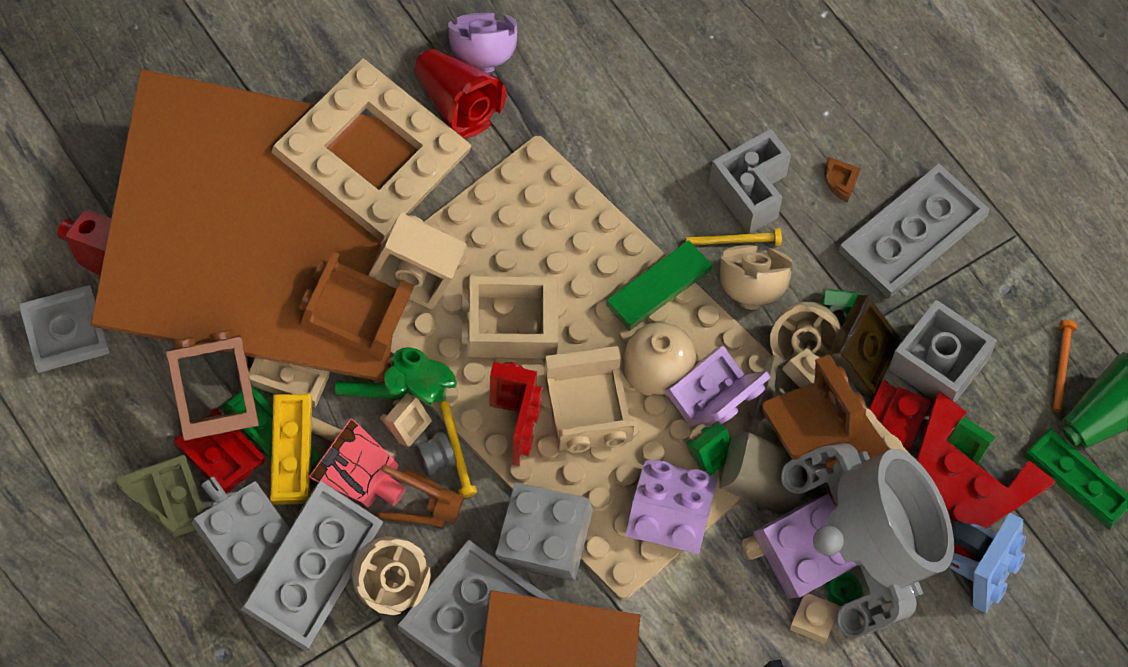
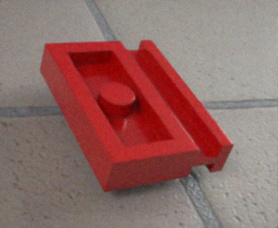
M882 380L869 410L874 413L876 419L890 434L896 436L901 441L903 447L910 452L932 400L899 386L895 388L888 385L887 381Z
M214 407L207 417L221 415L222 413ZM239 430L184 441L183 434H181L174 440L175 447L185 455L191 464L207 480L215 477L226 494L250 476L257 466H262L265 463V457Z

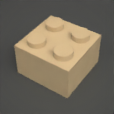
M400 212L382 243L368 276L396 289L401 280L415 285L409 299L433 310L452 280L467 243L458 240L452 233L439 231L425 224L423 220L416 216Z

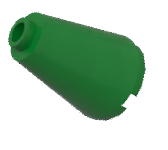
M1122 352L1116 356L1064 417L1065 427L1062 429V432L1074 447L1081 445L1083 448H1088L1128 430V353Z

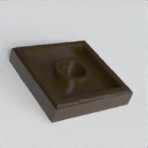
M857 295L829 354L845 370L847 377L863 397L874 398L901 338L869 295Z

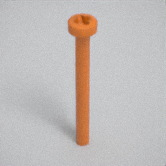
M1062 320L1059 323V330L1063 333L1052 409L1054 412L1062 411L1071 335L1077 330V323L1071 320Z

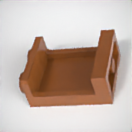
M333 251L328 262L321 259L316 269L313 280L318 281L315 290L307 289L299 306V309L304 311L300 325L381 361L415 285L401 280L397 289L338 263L337 260L340 253Z

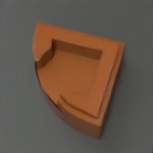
M827 157L824 175L832 193L848 203L861 168Z

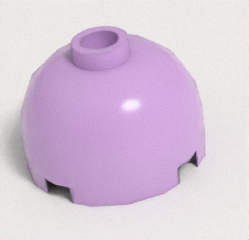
M473 13L457 17V24L455 25L452 21L448 23L449 41L455 58L484 72L494 71L495 67L505 63L516 49L517 22L511 16L504 15V21L495 20V13Z

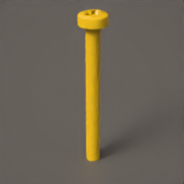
M774 228V233L686 237V242L689 240L693 245L774 242L775 246H781L782 232L780 228Z
M444 401L440 403L462 486L458 493L463 495L464 498L472 497L477 494V488L470 484L449 401Z

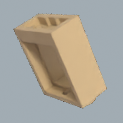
M470 276V290H462V312H469V322H462V344H469V358L545 359V356L557 354L558 277ZM479 298L542 299V334L478 333Z

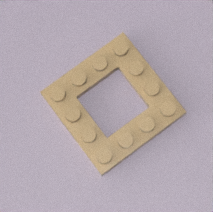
M363 58L273 146L271 153L378 240L383 242L399 213L402 212L409 215L469 153L472 145ZM365 109L369 110L418 150L380 190L327 149Z

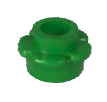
M847 572L828 581L825 586V590L828 592V601L839 606H844L849 602L857 600L863 594L862 585L857 577ZM844 588L847 590V593L842 594L840 590Z

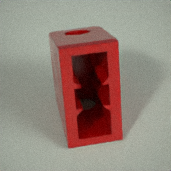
M86 210L82 212L76 221L68 218L64 219L59 225L57 235L60 239L67 241L77 263L101 276L112 218Z

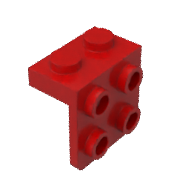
M493 362L490 373L489 406L519 413L513 438L512 465L520 466L522 456H530L534 435H532L534 423H538L542 406L540 400L543 386L537 385V371L524 369L521 365L514 362H504L503 364Z

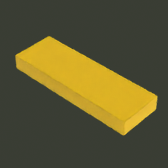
M310 393L273 395L270 497L273 505L304 504L310 495L309 476L311 474L312 396Z

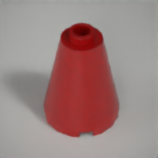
M438 49L425 51L416 59L414 67L415 76L445 123L462 138L477 136L488 129L492 124L489 121L490 117L495 111L500 114L504 108L507 97L506 87L497 77Z

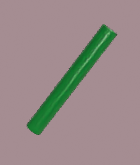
M337 381L335 385L336 396L401 400L407 393L413 395L408 390L397 395H390L385 385L379 383ZM439 388L434 402L446 401V388Z

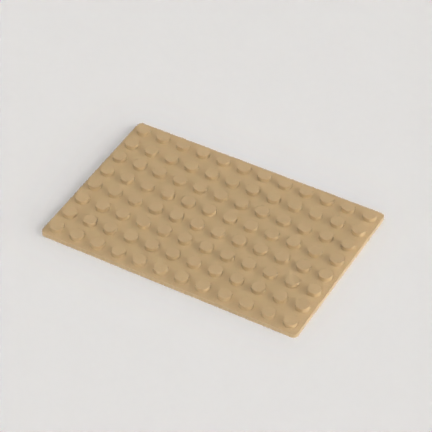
M534 136L424 221L425 224L439 231L452 233L458 240L467 243L452 280L433 310L413 300H408L393 333L389 367H392V359L397 350L411 347L422 351L428 359L439 361L450 368L456 377L457 385L455 388H446V401H449L457 435L511 491H513L514 483L517 482L588 498L593 507V513L580 561L619 600L624 601L630 598L684 551L626 536L632 503L644 462L647 460H660L668 462L673 466L699 470L696 461L690 455L686 441L688 439L695 441L702 435V428H711L716 423H719V421H716L709 426L704 424L689 426L671 399L664 397L665 394L658 395L653 393L652 396H648L632 387L625 377L623 363L628 340L636 330L647 324L658 322L673 324L685 331L693 341L697 358L696 364L715 348L724 346L744 375L763 371L766 359L772 357V355L696 283L629 331L606 306L607 299L667 255L543 137ZM470 276L558 277L557 354L612 346L619 347L621 357L620 373L629 417L634 423L632 441L619 447L601 445L590 447L588 450L579 453H572L569 450L559 452L544 374L545 359L469 358V344H462V322H469V312H462V290H470ZM479 298L478 333L542 334V299ZM493 362L501 364L504 362H514L521 365L524 369L537 371V385L543 386L540 400L542 406L538 423H534L532 433L534 438L530 456H522L520 466L512 465L513 438L519 413L489 406L490 373ZM757 397L750 401L743 400L736 406L739 410L738 413L721 424L727 428L730 438L731 436L750 431ZM433 402L432 405H428L445 423L440 406L442 402ZM724 466L712 474L717 478V483L705 532L743 500L739 496L720 489Z

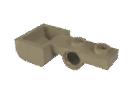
M772 356L767 358L763 371L766 370L771 377L763 384L765 390L757 396L750 431L731 436L720 489L781 515L795 509L803 493H791L782 483V469L786 463L793 459L764 415L763 403L766 400L799 389V387L782 370L788 362ZM803 468L802 475L806 481L807 471Z

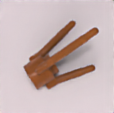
M387 465L381 466L382 472L430 495L431 498L427 511L433 512V516L379 512L377 517L380 520L429 524L443 529L445 521L455 524L464 501L463 495L442 487L412 469H406L405 473Z

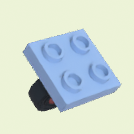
M1012 513L1008 514L998 532L973 523L969 525L961 521L950 520L954 536V554L950 568L973 581V607L984 613H987L993 602L998 604L1007 589L1008 584L1005 582L1010 572L1014 574L1018 572L1025 557V553L1021 552L1026 541V536L1022 534L1023 519Z

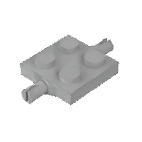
M211 477L201 487L204 488L214 503L210 509L195 517L191 524L233 583L237 584L249 575L259 574L264 571L289 527L256 481L238 492L226 494L216 478Z

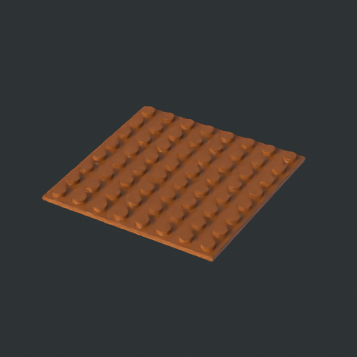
M141 69L91 326L171 342L194 337L195 343L210 341L209 334L232 330L233 336H241L245 356L384 382V375L389 366L392 338L380 361L300 325L304 311L300 310L299 306L306 290L314 291L318 284V281L313 280V276L321 259L328 262L332 252L336 251L340 253L337 260L338 263L368 276L383 243L271 153L273 146L315 105ZM362 114L327 147V149L378 190L418 151L379 118ZM233 348L220 350L223 352L234 353Z

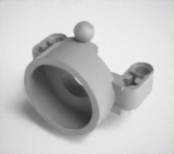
M847 443L819 447L804 454L799 460L793 459L783 467L781 473L782 483L791 493H805L829 486L837 508L827 517L829 525L822 526L815 532L813 537L814 548L824 556H834L840 552L844 561L854 562L859 565L871 594L849 602L840 608L837 613V624L841 632L852 638L859 637L911 617L916 610L917 602L915 597L923 594L919 581L945 571L950 566L954 554V536L946 505L937 486L925 468L913 456L900 449H890L870 458L867 451L858 453L855 447ZM837 460L833 468H828L825 464ZM803 468H805L808 474L807 483L803 479ZM893 602L894 608L884 612L882 605ZM858 610L864 617V625L858 620Z

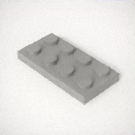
M937 164L840 245L838 252L890 299L985 219L990 209L944 167Z
M320 480L313 488L240 610L302 650L309 649L351 578L355 557L363 546L374 539L383 521Z

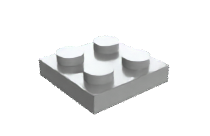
M90 285L19 304L37 373L110 354L103 329L91 326L95 300Z

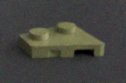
M185 455L115 478L118 489L173 538L196 530L191 523L195 517L205 512V508Z

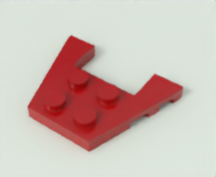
M941 391L934 398L930 417L923 431L922 443L915 459L925 468L937 486L946 505L950 520L961 521L969 525L973 523L988 529L1009 513L1048 490L1055 483L1054 479L1031 461H1028L1008 487L1004 486L946 440L967 412Z

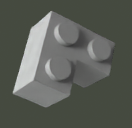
M772 129L712 161L709 183L748 234L778 219L782 196L773 186V183L787 176L791 154Z

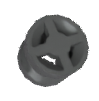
M443 431L434 434L433 439L429 441L419 440L414 442L417 458L427 476L435 474L440 467L450 468L456 465L452 447Z

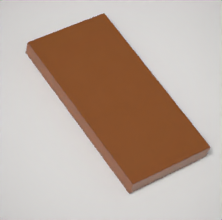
M491 590L488 593L479 667H635L641 615Z

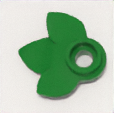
M411 347L401 348L395 352L392 359V367L384 375V385L390 395H397L408 390L427 405L433 404L440 387L455 388L457 385L456 377L448 366L439 361L428 359L422 351Z

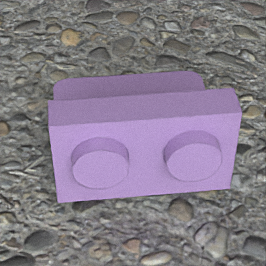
M719 346L698 362L684 377L664 391L689 426L699 424L709 426L716 421H719L720 424L725 423L735 416L739 411L736 406L745 399L750 401L760 395L765 390L763 384L771 376L766 370L744 375L725 347Z
M645 461L634 495L626 536L699 554L717 478L713 475L709 476L708 473L702 470L677 467L665 461Z

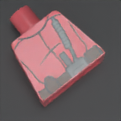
M353 419L349 420L309 476L316 484L321 480L351 501L366 508L372 505L377 496L395 506L406 491V487L391 478L392 476L381 471L382 465H387L397 470L399 465Z

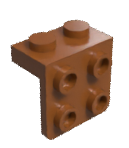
M828 354L815 359L814 383L766 400L763 403V413L790 457L794 460H799L804 454L819 447L845 443L861 437L863 415L866 414V406L859 393L854 394L849 386L845 370L841 366L837 367Z

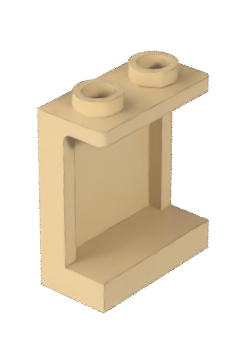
M618 346L545 356L544 374L559 452L569 450L572 453H579L588 450L590 447L601 445L619 447L633 440L634 423L629 417L620 373L621 357Z

